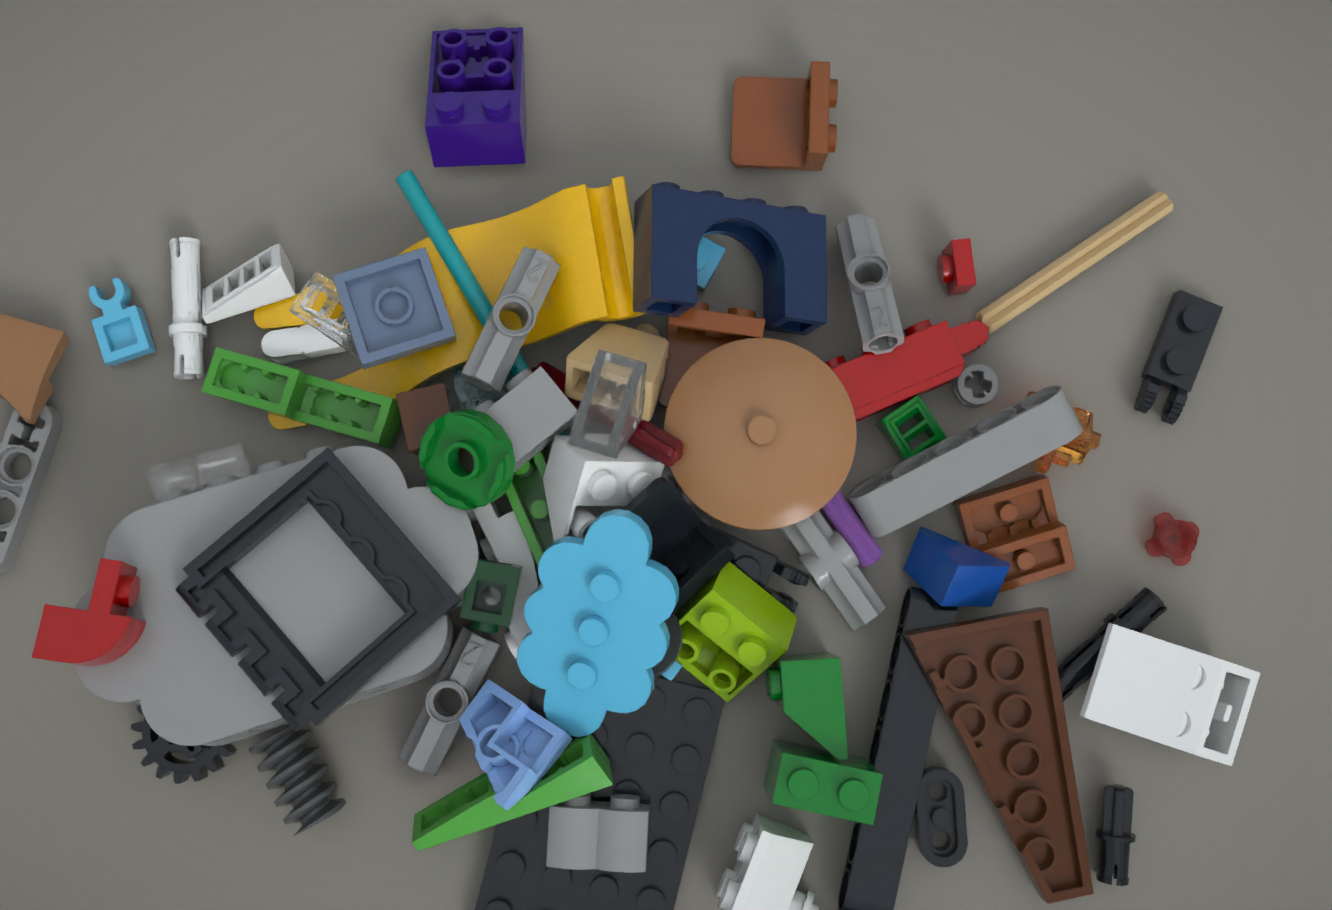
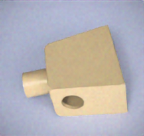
M615 323L603 325L566 357L565 396L649 422L653 416L665 381L669 342L666 338L660 337L658 330L650 324L643 323L635 329Z

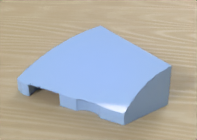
M489 679L459 718L466 737L472 741L476 749L475 757L478 764L487 774L496 794L493 796L494 800L505 810H509L540 781L572 741V738L565 731L531 710L523 701Z

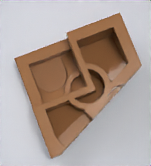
M0 313V397L4 398L14 407L24 421L35 424L54 390L49 378L70 341L64 331Z

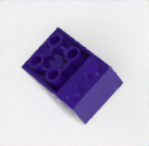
M523 27L433 31L425 130L434 167L526 164L527 128Z

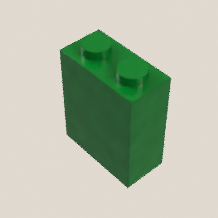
M773 738L764 787L772 804L873 825L883 774L867 759L848 755V759L838 760L825 749Z

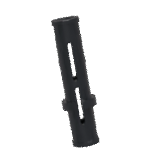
M1144 587L1141 592L1116 614L1109 613L1103 619L1105 624L1057 666L1063 702L1078 687L1092 677L1108 623L1141 633L1152 621H1155L1162 613L1167 611L1163 601L1154 592Z

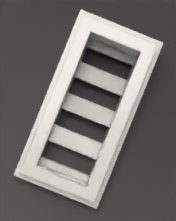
M279 243L269 247L202 289V318L206 324L296 295L293 267L282 245Z

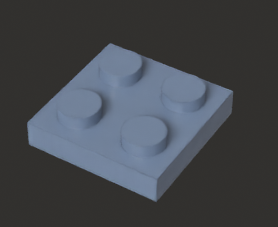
M426 247L332 275L363 369L456 341V335Z

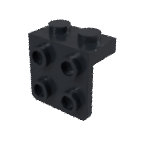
M658 477L622 509L629 510L640 516L649 526L653 538L650 559L666 566L676 577L679 586V600L671 616L735 557L730 548L698 517L664 477Z

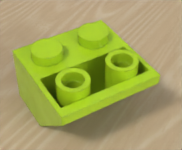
M729 562L683 604L675 614L682 628V646L675 661L728 703L788 651L798 617Z

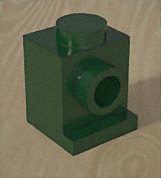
M480 558L473 578L465 588L460 618L471 620L470 628L483 632L499 633L500 625L509 627L512 622L523 566ZM494 586L499 589L501 599L497 604H488L483 599V592L486 587Z

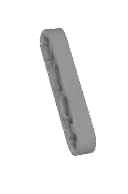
M47 403L39 415V418L45 420L43 429L29 425L15 409L0 445V501L4 498H9L13 501L16 508L15 515L10 522L6 524L0 523V531L7 532L5 538H0V575L9 571L15 562L62 430L63 421L60 412ZM21 439L28 440L29 442L38 443L39 445L38 448L35 449L32 447L23 446L19 444ZM24 453L31 460V471L25 478L18 480L11 473V462L17 455Z

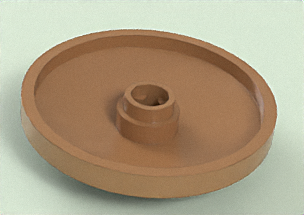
M747 338L721 345L702 356L686 371L676 385L670 397L664 420V431L678 438L684 444L681 459L677 460L673 466H669L677 485L684 495L698 509L723 524L746 530L762 531L787 527L819 511L834 497L846 480L856 450L857 428L854 409L849 395L837 375L826 363L808 350L796 344L772 338Z

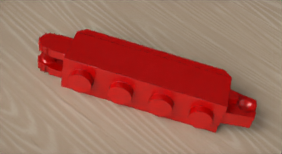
M926 319L904 329L903 332L906 336L904 344L897 346L892 352L875 355L872 352H863V348H861L863 355L847 362L844 355L825 363L837 375L846 389L854 409L856 422L908 401L918 394L920 396L948 384L953 379L959 377L965 365L963 357L971 352H975L982 344L987 343L989 327H986L982 320L977 321L975 319L974 321L970 320L968 324L965 322L950 329L946 320L932 326L930 320Z

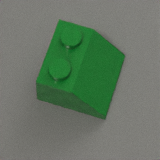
M829 652L782 655L773 663V667H768L765 670L767 696H770L771 701L775 700L776 704L785 714L838 760L848 759L840 657Z

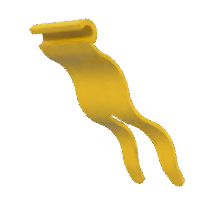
M624 176L612 178V184L605 187L589 188L586 184L565 188L527 208L509 215L448 230L492 306L495 305L524 246L543 251L552 256L561 265L536 316L535 325L528 333L522 347L552 338L595 320L619 321L645 314L633 311L634 224L626 178ZM430 237L413 244L398 255L426 247L456 335V341L371 368H361L344 377L332 380L333 382L397 400L396 394L415 390L437 375L466 363L483 327ZM336 287L298 293L292 297L256 308L254 311L256 325L265 330L300 327L342 317L347 321ZM502 311L499 313L500 320L507 329H521V319L516 313L512 311ZM268 413L269 422L276 429L290 430L310 426Z

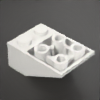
M1108 623L1079 716L1232 766L1260 672Z

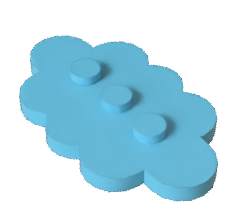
M614 509L604 512L591 524L585 539L567 536L557 539L548 546L538 565V576L542 585L531 593L524 606V618L531 631L526 634L517 650V664L521 674L530 683L546 690L544 712L547 720L565 731L569 736L582 737L590 735L600 727L607 711L625 714L636 711L645 705L654 687L655 675L652 667L662 661L670 645V633L664 621L671 616L679 600V586L676 577L666 566L650 559L653 538L649 526L640 516L629 510Z

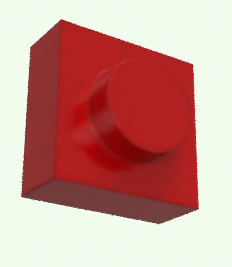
M970 238L951 240L942 251V255L938 256V277L941 283H946L948 296L966 294L976 285Z

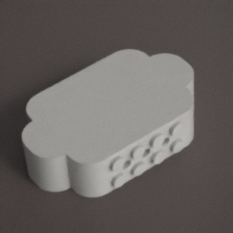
M333 446L319 447L305 453L306 459L290 464H286V461L283 460L263 464L256 469L257 474L241 479H238L236 475L222 476L207 483L208 488L189 494L188 490H177L163 494L158 497L159 503L136 510L122 519L111 532L104 551L105 559L123 561L137 567L136 576L140 578V591L135 605L128 607L126 616L146 621L144 631L137 643L117 660L98 666L73 664L75 672L81 683L94 695L112 702H131L141 705L143 715L153 731L163 739L178 745L222 746L288 725L271 704L285 691L282 685L269 695L264 696L238 665L252 650L247 646L239 654L231 657L205 626L207 621L219 611L214 608L205 616L198 618L175 591L189 577L183 568L327 447L334 452L462 600L465 588L473 578L478 560L481 558L470 518L466 510L445 504L431 492L429 487L409 488L398 465L385 453L367 446H348L334 450ZM309 502L229 569L325 682L405 614ZM93 588L78 601L74 609H89ZM463 601L460 602V603H459L454 609H452V610H455L456 608L460 607V606L462 605ZM448 613L343 706L421 681L434 674L444 664L452 648L453 625L450 614Z

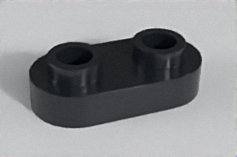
M943 767L926 768L923 770L914 812L916 844L918 850L928 862L938 867H950L962 860L968 847L964 788L959 778L951 771ZM936 782L942 783L944 787L942 796L937 799L930 798V786ZM939 831L946 832V843L941 847L933 846L932 838L934 834Z

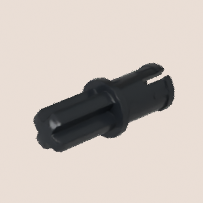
M1123 785L1105 786L1101 828L1096 829V836L1100 838L1099 865L1096 879L1102 883L1112 885L1113 874L1117 886L1129 884L1130 843L1136 840V835L1131 833L1134 792L1131 788Z

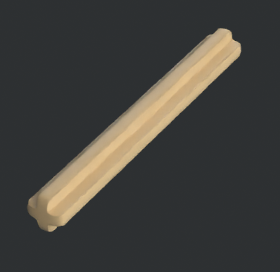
M1157 191L980 310L975 316L976 320H982V323L989 327V334L993 333L1168 215L1174 209L1173 202L1165 192Z

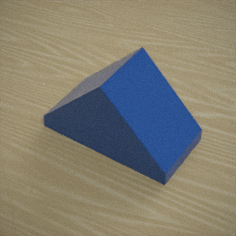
M921 526L903 570L940 606L992 607L1011 563Z

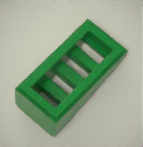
M919 394L876 424L901 461L947 438ZM914 416L918 424L904 434H901L897 426ZM925 431L929 439L911 450L907 442Z

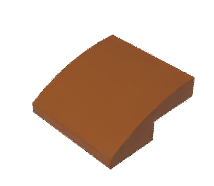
M1039 474L954 501L966 545L1011 563L998 593L1076 569L1066 525L1058 520L1047 476Z

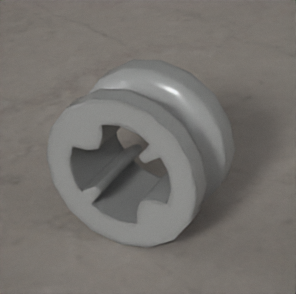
M971 364L962 370L959 377L954 379L952 385L953 394L963 406L970 408L980 407L992 401L997 395L999 389L998 377L989 366ZM972 374L979 375V383L986 384L987 389L978 394L979 398L973 397L972 389L965 388L964 385L965 381L967 382L973 378Z

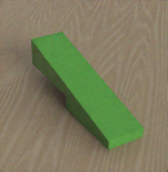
M218 347L215 349L201 390L203 393L390 450L393 449L402 421L397 400L394 398L308 375L294 368Z
M592 734L574 739L540 781L509 810H505L495 802L493 796L496 794L487 774L483 773L414 814L412 844L418 851L612 786L613 780L609 758Z

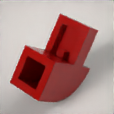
M100 558L88 610L45 604L32 658L82 666H98L110 663L125 655L137 643L146 625V621L126 616L128 607L135 605L140 591V578L136 576L137 567L123 561Z

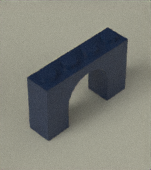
M671 182L652 184L635 201L634 312L678 318L696 305L697 254L700 240L704 235L721 234L742 243L752 253L760 267L763 278V319H766L764 330L805 336L827 323L826 215L810 213L807 208L802 206H788L784 208L767 205L766 201L758 198L743 200L724 197L723 193L714 190L701 192L680 189L679 185Z

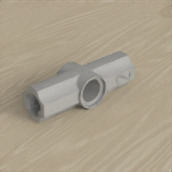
M863 213L850 215L843 222L837 224L835 230L848 283L849 301L854 309L863 352H872L875 355L889 353L897 346L904 344V334L890 282V266L884 257L875 217H868ZM868 281L876 282L873 285H863L862 283Z
M525 246L522 248L460 374V377L468 381L469 384L483 391L497 395L500 393L528 333L535 325L536 316L561 267L552 256L539 249H530ZM502 311L516 313L521 319V329H507L501 323L499 313Z
M819 511L798 523L780 528L785 538L798 553L796 558L804 572L811 576L810 580L819 591L823 590L851 631L867 624L886 609L882 599L857 567L860 563L851 547L836 530L832 531Z
M466 626L463 627L435 685L427 692L425 705L399 759L420 772L434 776L438 774L462 726L459 718L477 695L501 643L479 631ZM444 688H453L459 692L462 705L458 712L450 713L442 708L439 698Z

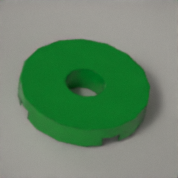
M473 409L448 412L431 422L421 437L418 458L420 468H425L426 475L429 478L426 483L431 492L449 506L461 510L484 507L503 496L513 481L516 461L512 442L503 427L488 414ZM461 447L467 449L474 458V469L472 472L466 471L459 463L458 451Z

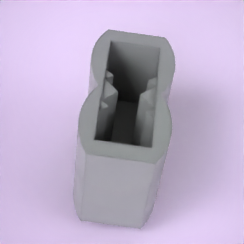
M588 793L550 806L546 866L573 870L597 869L624 873L646 872L650 805L640 803V797L632 794L611 795L610 802L592 801L591 794Z

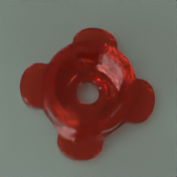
M1159 513L1153 519L1155 529L1152 538L1148 539L1145 543L1147 553L1152 557L1161 555L1169 558L1176 566L1188 564L1191 560V553L1197 545V538L1200 533L1198 526L1191 521L1175 520L1170 513ZM1170 535L1176 537V541L1173 544L1168 540Z

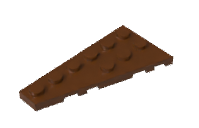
M1035 607L904 632L903 634L1040 897L1050 904L1094 894L1048 609Z

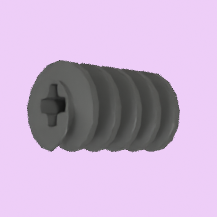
M289 727L249 748V752L251 755L267 754V757L257 768L259 772L275 770L276 774L266 783V787L268 790L284 788L285 791L274 803L276 807L293 806V809L283 821L285 825L300 822L302 826L294 834L297 835L339 812L346 804L344 798L328 799V796L338 785L336 781H319L329 769L326 763L311 765L310 763L320 752L319 747H302V744L312 734L311 730L295 732Z

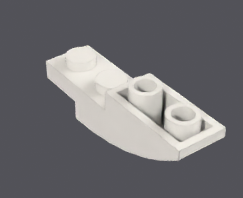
M493 501L484 507L466 510L471 523L478 520L485 534V538L479 540L487 560L523 566L512 622L508 627L510 631L504 633L508 648L513 657L517 659V650L526 634L531 631L524 618V606L531 593L542 584L538 576V565L514 511L501 516ZM489 586L483 592L488 604H497L501 599L499 589L494 586Z

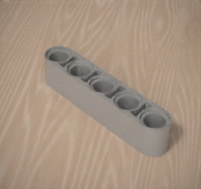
M1052 385L1017 401L857 485L849 493L848 497L871 536L875 538L882 537L1069 443L1082 433L1083 427L1060 385Z

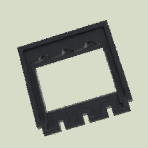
M328 447L186 565L183 570L189 577L175 590L198 618L205 616L214 608L219 611L207 621L205 626L231 657L239 654L247 646L252 650L238 665L264 696L269 695L282 685L285 691L271 704L295 732L310 720L316 726L321 725L463 601ZM308 502L405 613L327 682L322 679L229 570Z

